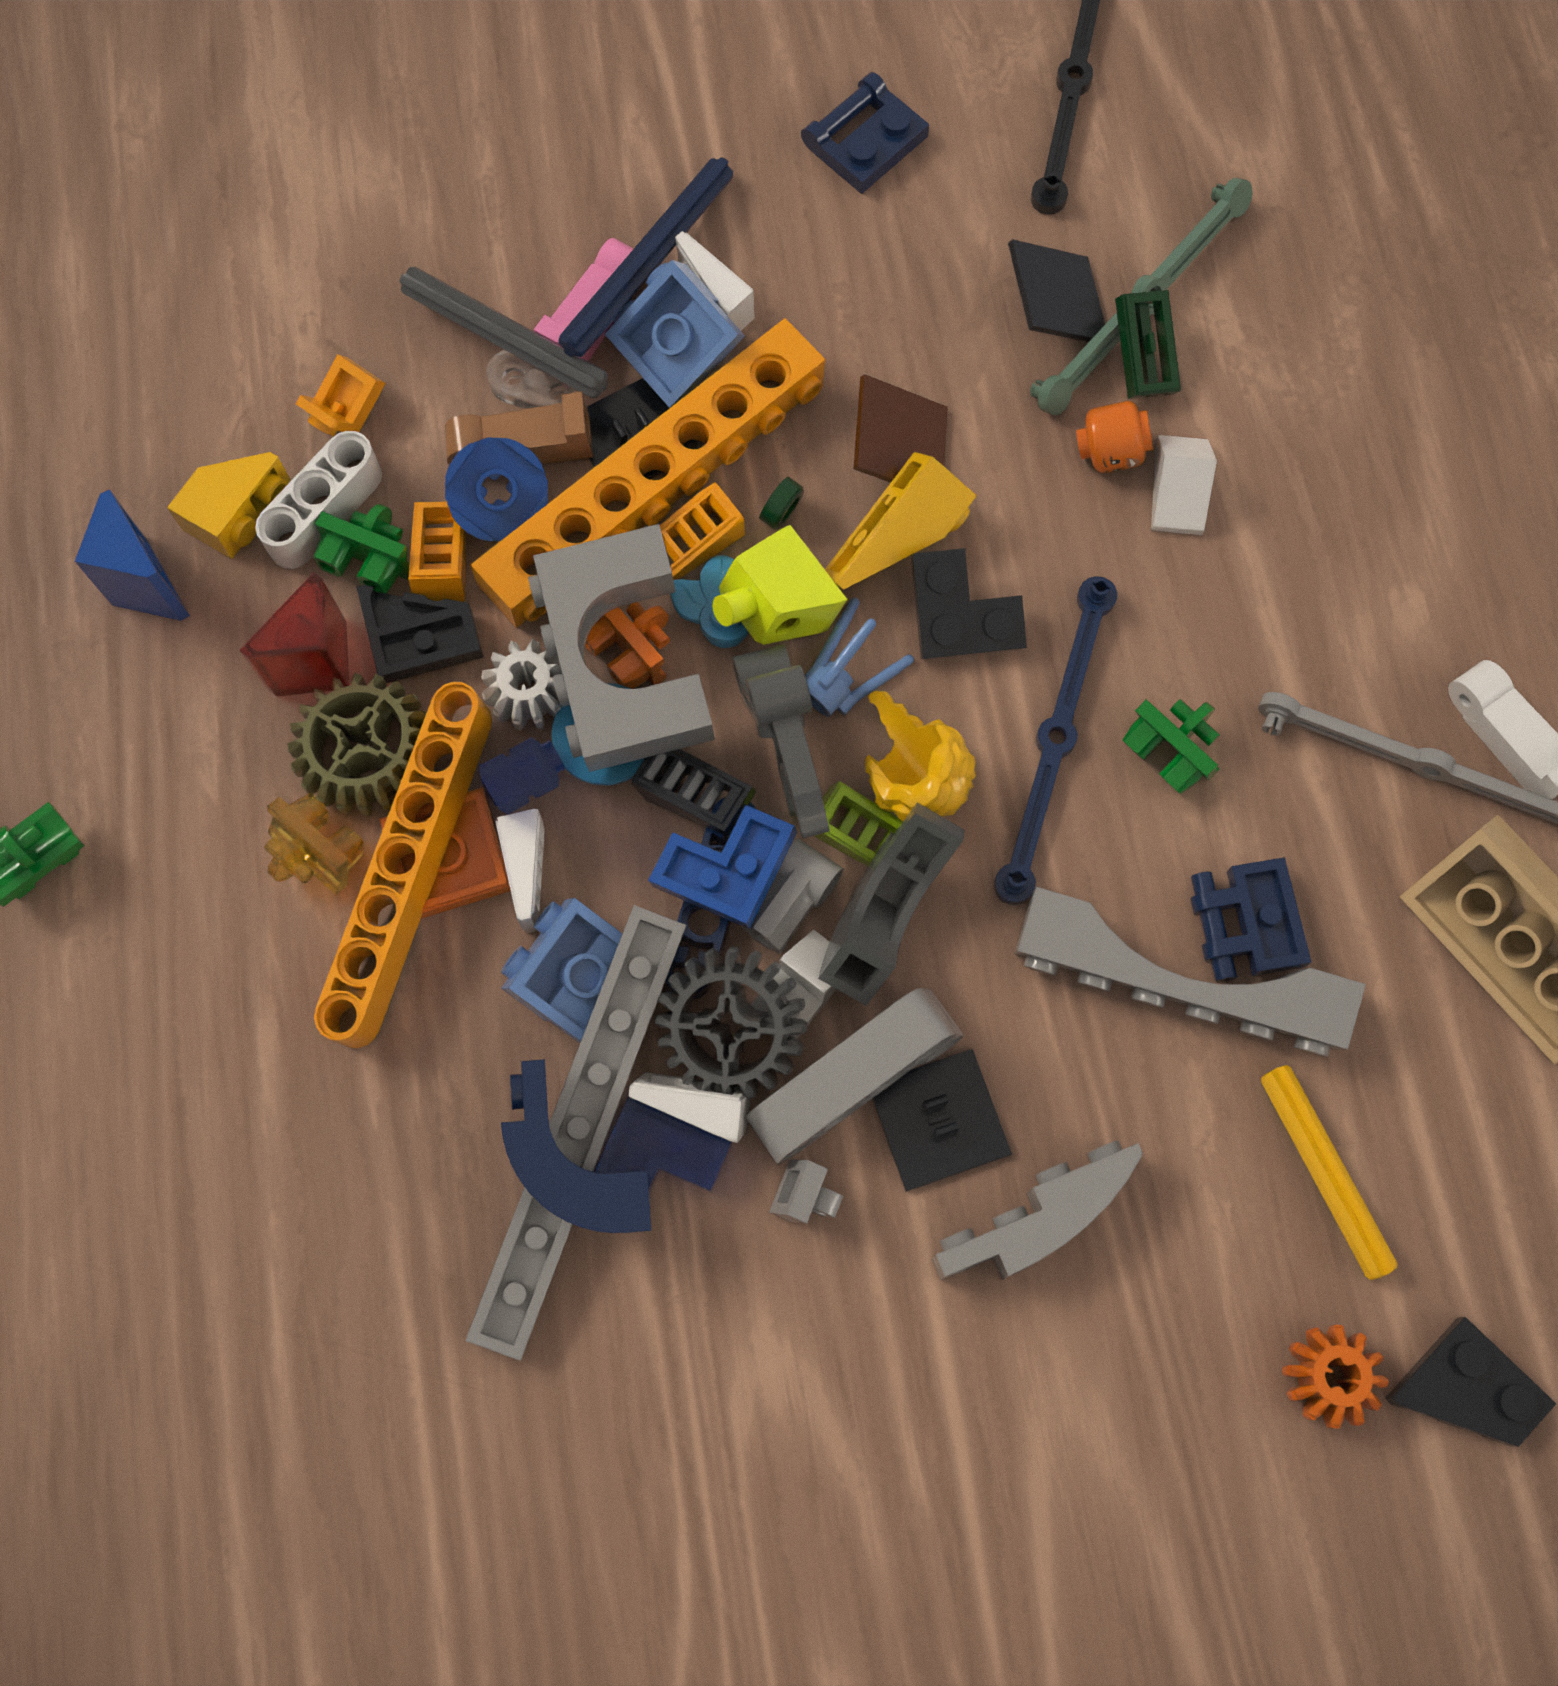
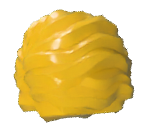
M887 691L871 692L868 696L869 702L877 707L881 722L885 725L889 737L894 740L890 753L879 762L870 755L865 758V772L870 775L869 783L876 795L875 803L882 810L895 813L901 821L906 819L917 802L942 817L955 814L967 801L969 791L974 787L972 780L976 777L974 769L976 764L975 758L967 749L964 738L956 729L944 724L940 719L923 725L919 717L908 714L904 704L894 703Z

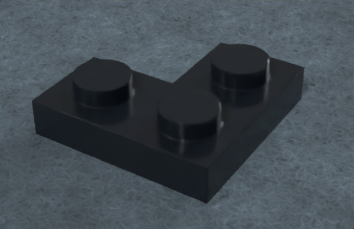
M965 548L911 554L921 659L1027 648L1022 595L970 601Z

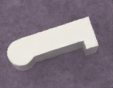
M1483 660L1452 681L1448 686V693L1452 703L1463 715L1462 718L1519 784L1525 790L1549 799H1554L1558 796V733L1514 688L1508 674L1498 664L1489 660Z

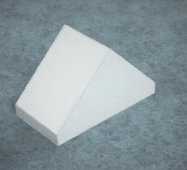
M1157 435L1151 531L1194 535L1203 534L1217 463L1208 439Z

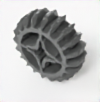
M732 946L727 950L724 964L720 953L713 948L705 953V966L701 961L692 957L684 964L687 975L679 972L671 975L668 981L676 992L664 991L658 999L659 1003L671 1012L658 1014L655 1017V1024L661 1028L671 1030V1032L661 1036L657 1042L660 1048L674 1046L676 1053L667 1060L668 1067L675 1068L683 1062L689 1069L682 1077L683 1084L689 1085L699 1076L704 1079L701 1086L703 1091L713 1092L717 1083L721 1084L723 1094L733 1095L736 1091V1086L739 1084L744 1095L747 1098H753L758 1093V1081L763 1087L771 1090L778 1083L775 1071L780 1074L789 1075L794 1068V1064L787 1055L800 1056L805 1047L800 1040L791 1035L804 1034L808 1030V1022L803 1019L791 1018V1015L802 1011L806 1004L805 1000L801 998L787 1000L786 995L795 988L797 983L793 978H789L779 985L773 979L781 969V965L778 962H773L764 972L758 968L762 960L761 952L753 951L747 958L746 963L742 964L739 947ZM724 980L723 992L719 994L717 1008H704L700 1013L690 1012L693 999L700 987L711 982ZM741 983L755 990L766 1001L773 1017L769 1016V1012L756 1010L750 1006L746 999L745 986H741ZM729 1011L732 1013L735 1023L743 1024L734 1036L731 1033L730 1025L720 1021ZM763 1034L774 1035L772 1047L767 1055L755 1062L739 1065V1055L744 1051L745 1040L759 1039ZM694 1035L707 1037L713 1042L717 1050V1060L701 1048Z

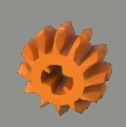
M1331 1325L1326 1336L1317 1327L1308 1329L1306 1331L1308 1346L1295 1342L1289 1347L1292 1356L1300 1361V1364L1286 1365L1282 1368L1284 1376L1298 1377L1299 1381L1298 1386L1291 1388L1287 1392L1289 1400L1297 1401L1308 1398L1303 1408V1417L1307 1420H1316L1323 1414L1327 1428L1339 1429L1344 1417L1353 1426L1362 1425L1365 1422L1362 1407L1371 1411H1378L1382 1406L1379 1398L1371 1392V1389L1387 1387L1389 1381L1387 1377L1382 1375L1373 1376L1371 1367L1379 1365L1383 1361L1384 1356L1380 1352L1363 1355L1367 1336L1362 1333H1355L1347 1339L1342 1325ZM1328 1365L1330 1367L1340 1366L1343 1370L1344 1379L1337 1380V1383L1342 1385V1388L1340 1386L1329 1387L1327 1384L1325 1373L1333 1372L1332 1369L1327 1367Z

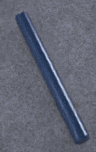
M723 157L719 159L711 158L560 334L558 343L564 348V353L567 356L583 357L643 286L649 275L676 246L675 237L681 231L687 233L732 180L734 171L728 166L729 161Z

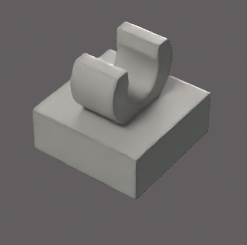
M790 1159L769 1213L787 1221L806 1224L811 1212L823 1217L828 1215L835 1218L843 1196L821 1187L828 1171L827 1168L809 1160Z

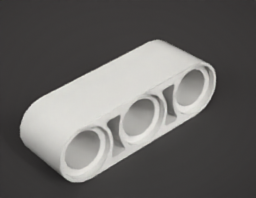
M356 431L338 433L325 444L261 512L256 521V533L271 559L278 566L295 569L306 564L314 556L321 539L315 523L322 511L347 521L353 512L378 487L382 479V470L369 440L363 434ZM362 460L357 466L346 467L352 461ZM328 496L322 503L312 504L318 497ZM294 532L289 539L277 542L283 534Z

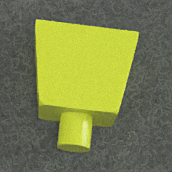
M788 525L741 553L733 560L719 586L721 595L714 598L712 608L717 621L721 625L728 627L741 622L756 642L765 645L828 631L848 599L792 526Z

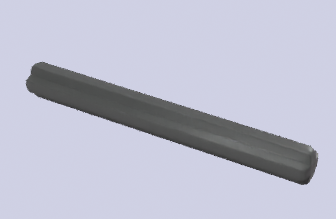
M409 267L406 274L401 275L399 280L402 284L401 291L406 296L572 388L582 391L583 394L590 398H598L602 391L606 390L608 374L600 367L581 357L567 356L564 353V348L417 267Z

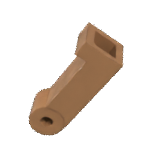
M582 391L562 394V403L486 416L473 414L459 415L448 420L445 424L448 465H450L453 458L462 448L487 437L515 440L530 449L540 460L541 464L593 458L590 416Z

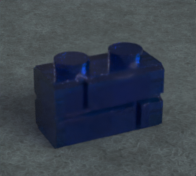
M531 737L506 750V756L501 753L477 766V775L497 810L508 815L530 803L529 796L539 798L559 787L560 778L557 774L565 770V766L550 740L540 744L538 740L536 741Z

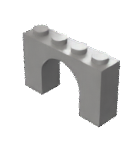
M659 524L533 555L537 575L529 576L528 580L536 608L546 606L550 624L542 625L540 628L548 657L558 655L562 674L554 675L553 681L560 706L570 705L575 724L565 726L573 758L583 756L589 772L715 740L713 725L699 674L644 688L624 689L609 685L598 679L584 662V648L588 634L602 616L623 605L676 592Z

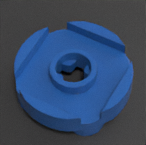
M487 437L468 444L453 458L445 476V498L452 517L467 533L485 541H501L548 504V481L540 460L526 446L509 438ZM500 475H503L509 480L506 489L511 493V496L506 502L497 499L491 504L484 499L487 489L482 483L487 477L496 480Z

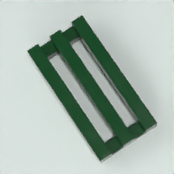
M1169 290L1122 294L1115 298L1128 399H1135L1141 396L1155 397L1159 394H1164V396L1174 395L1180 392L1181 385ZM1150 303H1153L1163 380L1158 383L1154 354L1156 352L1154 333L1151 330L1148 306Z

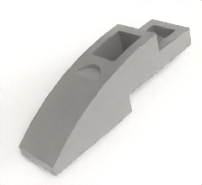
M1117 1140L1087 1153L1091 1163L1076 1170L1070 1171L1067 1162L1035 1175L1039 1185L1026 1193L1034 1210L1033 1214L1028 1215L1025 1207L1021 1206L993 1218L995 1230L975 1237L972 1228H969L940 1241L943 1252L936 1254L932 1258L940 1280L990 1259H994L1003 1280L1032 1266L1065 1245L1086 1228L1111 1203L1128 1181L1143 1155L1139 1143L1122 1149Z

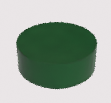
M789 476L786 477L767 500L759 519L774 530L781 528L802 499L804 487Z

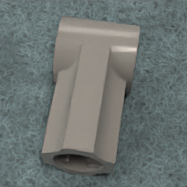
M799 838L791 844L751 928L747 929L742 926V929L767 949L780 954L812 908L818 909L825 902L838 883L844 869Z

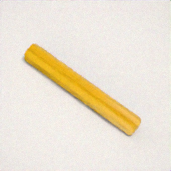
M1283 1065L1267 1072L1261 1078V1083L1365 1276L1369 1280H1374L1390 1274L1397 1268V1261L1292 1068L1288 1065Z

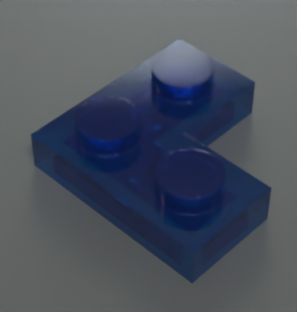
M628 1096L595 1172L647 1170L650 1194L659 1171H662L712 1193L733 1142Z

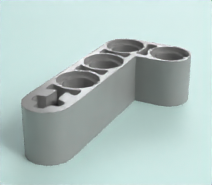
M915 989L893 1003L761 1102L745 1118L778 1165L782 1164L804 1150L915 1066L926 1064L946 1052L960 1041L964 1034L931 989Z

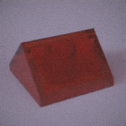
M313 572L239 650L266 688L276 697L314 693V688L324 692L334 691L332 687L333 677L340 679L345 687L350 686L347 621L323 579Z

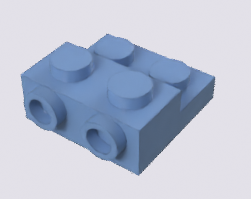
M675 260L661 264L649 275L646 281L647 288L636 300H631L613 320L615 322L613 326L605 333V336L669 408L699 386L745 337L740 329L717 305L719 300L688 265Z
M576 898L565 899L561 906L552 901L541 913L533 927L540 932V935L529 950L519 946L509 957L501 970V973L508 978L501 989L544 1021H550L580 1043L622 933Z

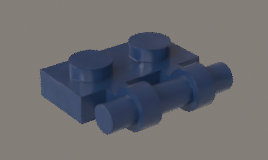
M1285 857L1231 866L1227 871L1230 888L1216 890L1212 872H1201L1191 876L1195 896L1191 897L1190 901L1194 915L1200 916L1206 943L1202 945L1205 962L1212 964L1217 983L1237 978L1233 958L1247 955L1252 976L1305 968L1312 963ZM1236 908L1242 935L1228 937L1222 911Z

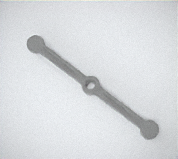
M1267 692L1262 696L1258 708L1260 713L1266 717L1262 730L1268 733L1269 729L1273 726L1270 735H1280L1283 724L1292 723L1411 768L1413 772L1423 778L1451 783L1558 824L1557 801L1459 765L1450 754L1434 748H1414L1300 705L1296 699L1286 694Z

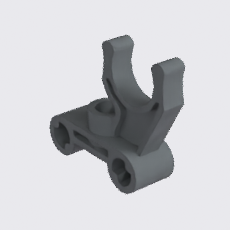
M784 644L732 657L738 687L743 702L755 720L758 735L761 738L773 739L787 808L791 817L797 816L802 838L830 832L820 786L803 730L805 727L803 715L812 713V703L801 665L791 667Z

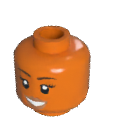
M1122 401L1090 409L1085 418L1086 428L1076 430L1081 460L1091 458L1095 470L1099 473L1105 474L1138 467L1144 463L1146 452L1154 450L1147 410L1139 411L1138 406L1132 401Z

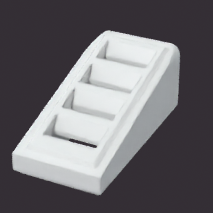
M681 231L675 237L678 262L688 265L719 300L717 305L740 331L743 330L755 319L753 289L688 233Z
M530 809L497 817L498 821H495L516 917L522 930L526 931L527 934L537 931L533 927L540 914L545 834L539 810Z
M645 1072L629 1087V1097L728 1141L738 1143L747 1131L748 1121L745 1117L749 1113L751 1098H747L744 1095L740 1086H736V1091L733 1095L723 1094L721 1084L716 1083L713 1092L701 1090L703 1080L695 1079L692 1083L686 1085L683 1084L682 1077Z

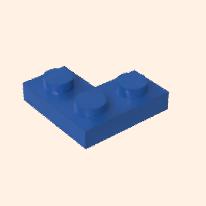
M745 805L721 853L672 832L648 881L654 888L750 929L797 834L795 825Z

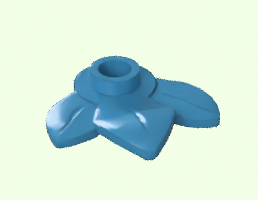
M717 555L707 561L701 571L700 581L674 580L676 592L670 593L671 601L678 615L687 621L700 624V629L707 640L720 648L737 646L749 634L741 622L726 627L717 621L713 613V600L716 596L721 595L719 586L734 560L726 555Z

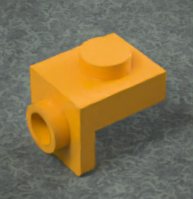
M337 354L315 397L300 395L295 404L310 414L307 421L312 426L328 435L335 436L337 431L360 432L386 383L348 357Z

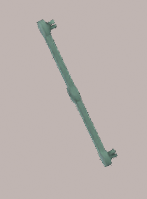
M1232 178L1225 186L1223 184H1216V187L1212 190L1211 199L1217 202V204L1151 275H1143L1137 280L1131 293L1167 290L1233 217H1241L1247 211L1253 195L1251 183L1245 179ZM1153 303L1148 304L1149 314L1153 315ZM1117 312L1058 376L1052 375L1045 381L1038 379L1035 381L1036 384H1032L1030 395L1038 398V406L1041 411L1052 415H1059L1065 411L1071 400L1072 392L1120 341Z

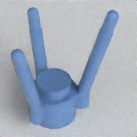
M852 598L849 601L813 666L805 674L812 707L826 717H831L836 710L846 715L859 700L895 677L914 662V657L908 654L852 692L850 691L849 687L854 681L844 668L875 628L876 621L871 618L868 619L834 662L829 661L860 604L858 598Z

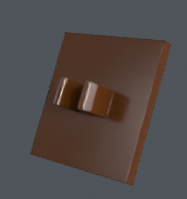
M866 374L862 375L859 387L853 469L891 483L914 452L932 456L944 466L948 407Z

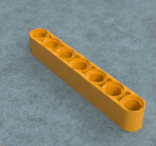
M463 682L444 684L436 691L431 700L315 1008L314 1021L320 1034L348 1048L367 1046L376 1038L380 1031L422 917L423 906L429 898L438 868L443 860L491 729L492 715L490 709L473 688ZM472 705L471 711L465 719L458 722L452 721L457 709L461 706ZM446 754H453V760L448 768L440 772H434L435 763L440 757ZM434 803V812L431 817L424 822L416 823L415 819L418 810L426 804ZM415 853V863L412 868L406 873L397 874L396 869L400 859L407 854ZM395 904L396 913L392 921L387 925L379 927L378 916L381 910L387 905ZM375 955L377 962L373 973L367 978L360 979L358 972L362 961L369 956ZM355 1007L357 1017L354 1025L348 1031L341 1032L339 1022L342 1014L347 1009Z

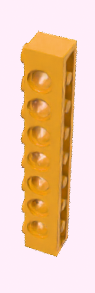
M784 318L473 562L471 568L477 585L515 628H518L526 620L532 622L539 619L547 612L546 606L536 608L528 577L533 575L525 572L528 566L535 563L533 555L643 528L645 525L652 526L658 524L669 513L671 505L684 494L691 496L697 493L707 483L710 477L709 474L723 463L730 465L737 461L746 451L749 442L761 433L768 435L783 422L786 413L799 402L801 405H805L812 401L823 388L826 359ZM766 380H773L778 382L780 386L766 388L760 385V383ZM727 410H737L743 415L739 418L730 419L721 414ZM689 440H699L705 443L699 449H688L683 446ZM652 470H660L667 474L660 480H649L644 477L647 472ZM616 500L628 504L625 509L618 512H612L604 508L608 503ZM582 531L589 535L581 543H570L565 540L570 533Z

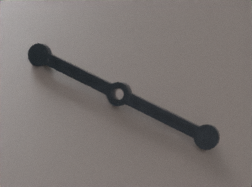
M1082 0L1070 58L1064 60L1058 68L1056 85L1062 92L1048 161L1044 177L1034 183L1031 192L1033 207L1038 212L1044 214L1060 212L1067 202L1068 188L1062 181L1079 97L1089 90L1093 79V68L1087 62L1100 0ZM1077 73L1081 75V78L1073 79L1068 74Z

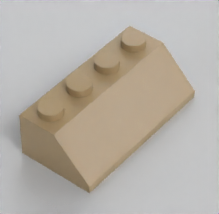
M1496 815L1399 897L1555 1065L1558 1063V877L1499 815Z

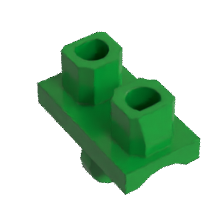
M376 504L368 514L356 510L351 515L350 522L323 511L321 512L315 523L321 539L313 559L322 571L337 577L343 576L351 559L355 558L364 562L356 576L361 585L373 586L375 591L380 593H387L398 576L408 580L410 562L407 561V547L399 543L403 530L391 525L392 511L389 507Z
M1145 699L1135 710L1139 718L1131 725L1122 741L1144 761L1164 740L1175 749L1178 754L1159 775L1180 795L1197 784L1203 776L1209 781L1220 768L1190 737L1196 734L1205 744L1210 746L1220 736L1206 722L1215 711V708L1208 702H1205L1194 711L1182 699H1179L1169 710L1183 722L1181 727L1178 728Z
M49 802L14 828L10 829L6 825L0 828V905L3 907L15 898H22L35 888L37 881L60 864H67L79 855V850L85 846L57 809Z

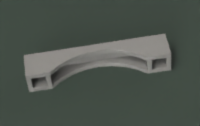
M1036 887L1032 892L1014 953L1026 957L1024 963L1026 968L1056 976L1058 967L1080 973L1077 983L1107 992L1110 991L1112 983L1133 989L1131 996L1133 1000L1164 1008L1165 1001L1168 999L1187 1005L1185 1015L1213 1024H1218L1220 1015L1242 1022L1240 1032L1273 1041L1275 1032L1296 1038L1294 1048L1328 1057L1330 1048L1348 1050L1366 986L1364 983L1313 968L1297 970L1277 979L1256 984H1215L1189 979L1155 965L1129 948L1105 924L1090 902Z

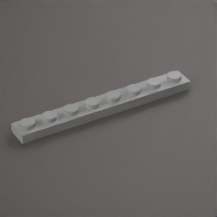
M636 905L632 907L549 1122L553 1139L563 1155L577 1166L593 1171L686 927L685 924ZM525 1187L465 1340L521 1361L572 1227L571 1223L564 1221L544 1208L530 1195Z

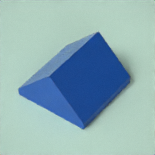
M110 489L101 493L75 563L112 606L179 621L189 617L188 611L144 534Z

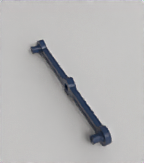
M1094 576L1088 578L1079 588L1077 603L1082 610V615L1053 715L1041 724L1036 735V744L1042 753L1010 864L1003 866L994 880L996 895L1001 901L1009 905L1025 903L1030 899L1035 889L1036 880L1033 872L1030 870L1061 758L1070 754L1077 742V731L1072 724L1100 621L1102 616L1112 611L1117 601L1115 585L1104 577ZM1054 730L1060 731L1064 734L1065 741L1055 744L1049 739V733Z

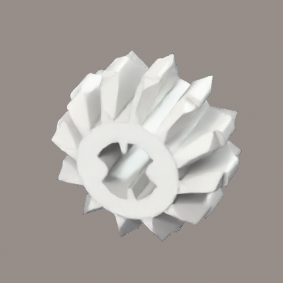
M534 639L531 640L525 651H520L519 645L511 640L509 644L510 655L505 657L502 654L492 652L491 661L495 668L482 670L481 678L484 685L488 686L483 690L482 697L486 705L494 706L493 714L499 722L502 723L512 717L514 728L521 731L526 725L527 720L533 719L535 726L542 730L545 726L543 715L548 713L555 717L561 709L553 681L554 675L562 674L558 655L548 657L546 651L541 653L540 644ZM527 681L528 686H531L532 681L536 683L530 689H526L524 684L521 690L518 689V686Z

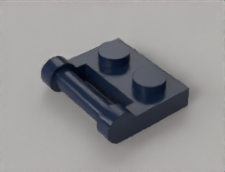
M870 72L858 82V89L820 122L812 121L802 129L801 138L812 153L859 193L863 194L928 137L929 123L891 93L878 74ZM871 105L877 110L839 144L831 139L833 135L867 106Z

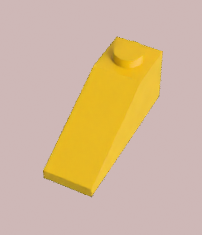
M914 452L825 568V571L835 584L844 590L945 538L949 532L957 530L967 519L970 512L969 506L977 495L934 457Z

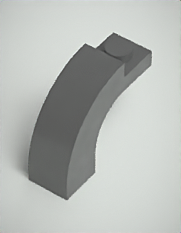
M918 802L896 833L890 832L860 879L831 937L818 979L866 1006L895 969L905 929L923 895L963 842L964 829Z

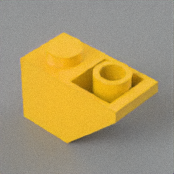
M271 452L198 467L167 509L184 532L233 559L241 547L247 546L254 539L257 518L290 483L291 479L279 457Z

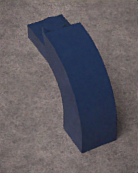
M545 1059L521 1061L522 1074H511L510 1084L512 1110L524 1109V1121L501 1122V1129L507 1156L523 1186L531 1196L552 1214L578 1227L606 1233L651 1231L647 1170L595 1172L579 1167L568 1160L557 1147L549 1126Z

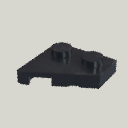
M368 585L356 587L376 671L379 676H383L386 683L484 658L469 603L449 599L433 601L425 595L404 592L403 596L376 592L373 586Z
M1458 1317L1385 1397L1391 1405L1413 1410L1435 1418L1439 1422L1481 1434L1482 1437L1511 1447H1519L1556 1405L1538 1385L1466 1317Z

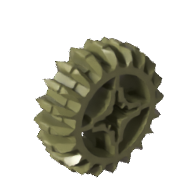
M355 672L351 679V685L346 687L340 679L333 677L332 687L334 691L326 695L324 691L314 688L313 695L318 703L314 707L299 704V712L306 720L290 723V731L298 738L287 743L288 752L293 758H297L291 763L292 771L297 777H303L301 786L308 794L317 793L316 799L324 807H329L336 802V807L340 813L348 815L354 805L357 804L361 814L369 816L373 802L378 801L384 810L390 811L392 802L389 797L397 793L427 712L419 711L421 703L416 695L411 693L405 696L406 691L401 683L394 681L387 687L383 676H379L377 673L368 685H366L362 675ZM361 712V713H360L358 716H356V717L347 718V717L350 716V715H353V714H356V713ZM394 718L401 723L402 729L401 742L396 754L391 752L385 743L391 733L388 727ZM330 735L337 743V748L332 755L334 763L327 771L323 763V749L326 739ZM349 740L353 741L354 743L360 742L361 744H367L369 741H371L374 748L370 747L369 745L363 746L361 744H357L353 747ZM369 770H380L370 776L360 778Z

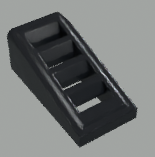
M681 749L646 757L632 778L633 786L646 801L726 836L730 835L745 805H749L756 793L755 789L747 783ZM686 775H689L685 783L679 790V792L676 794L675 791L677 790L678 786L680 785ZM708 783L709 785L696 804L693 803L704 785ZM723 790L729 792L716 814L710 812Z

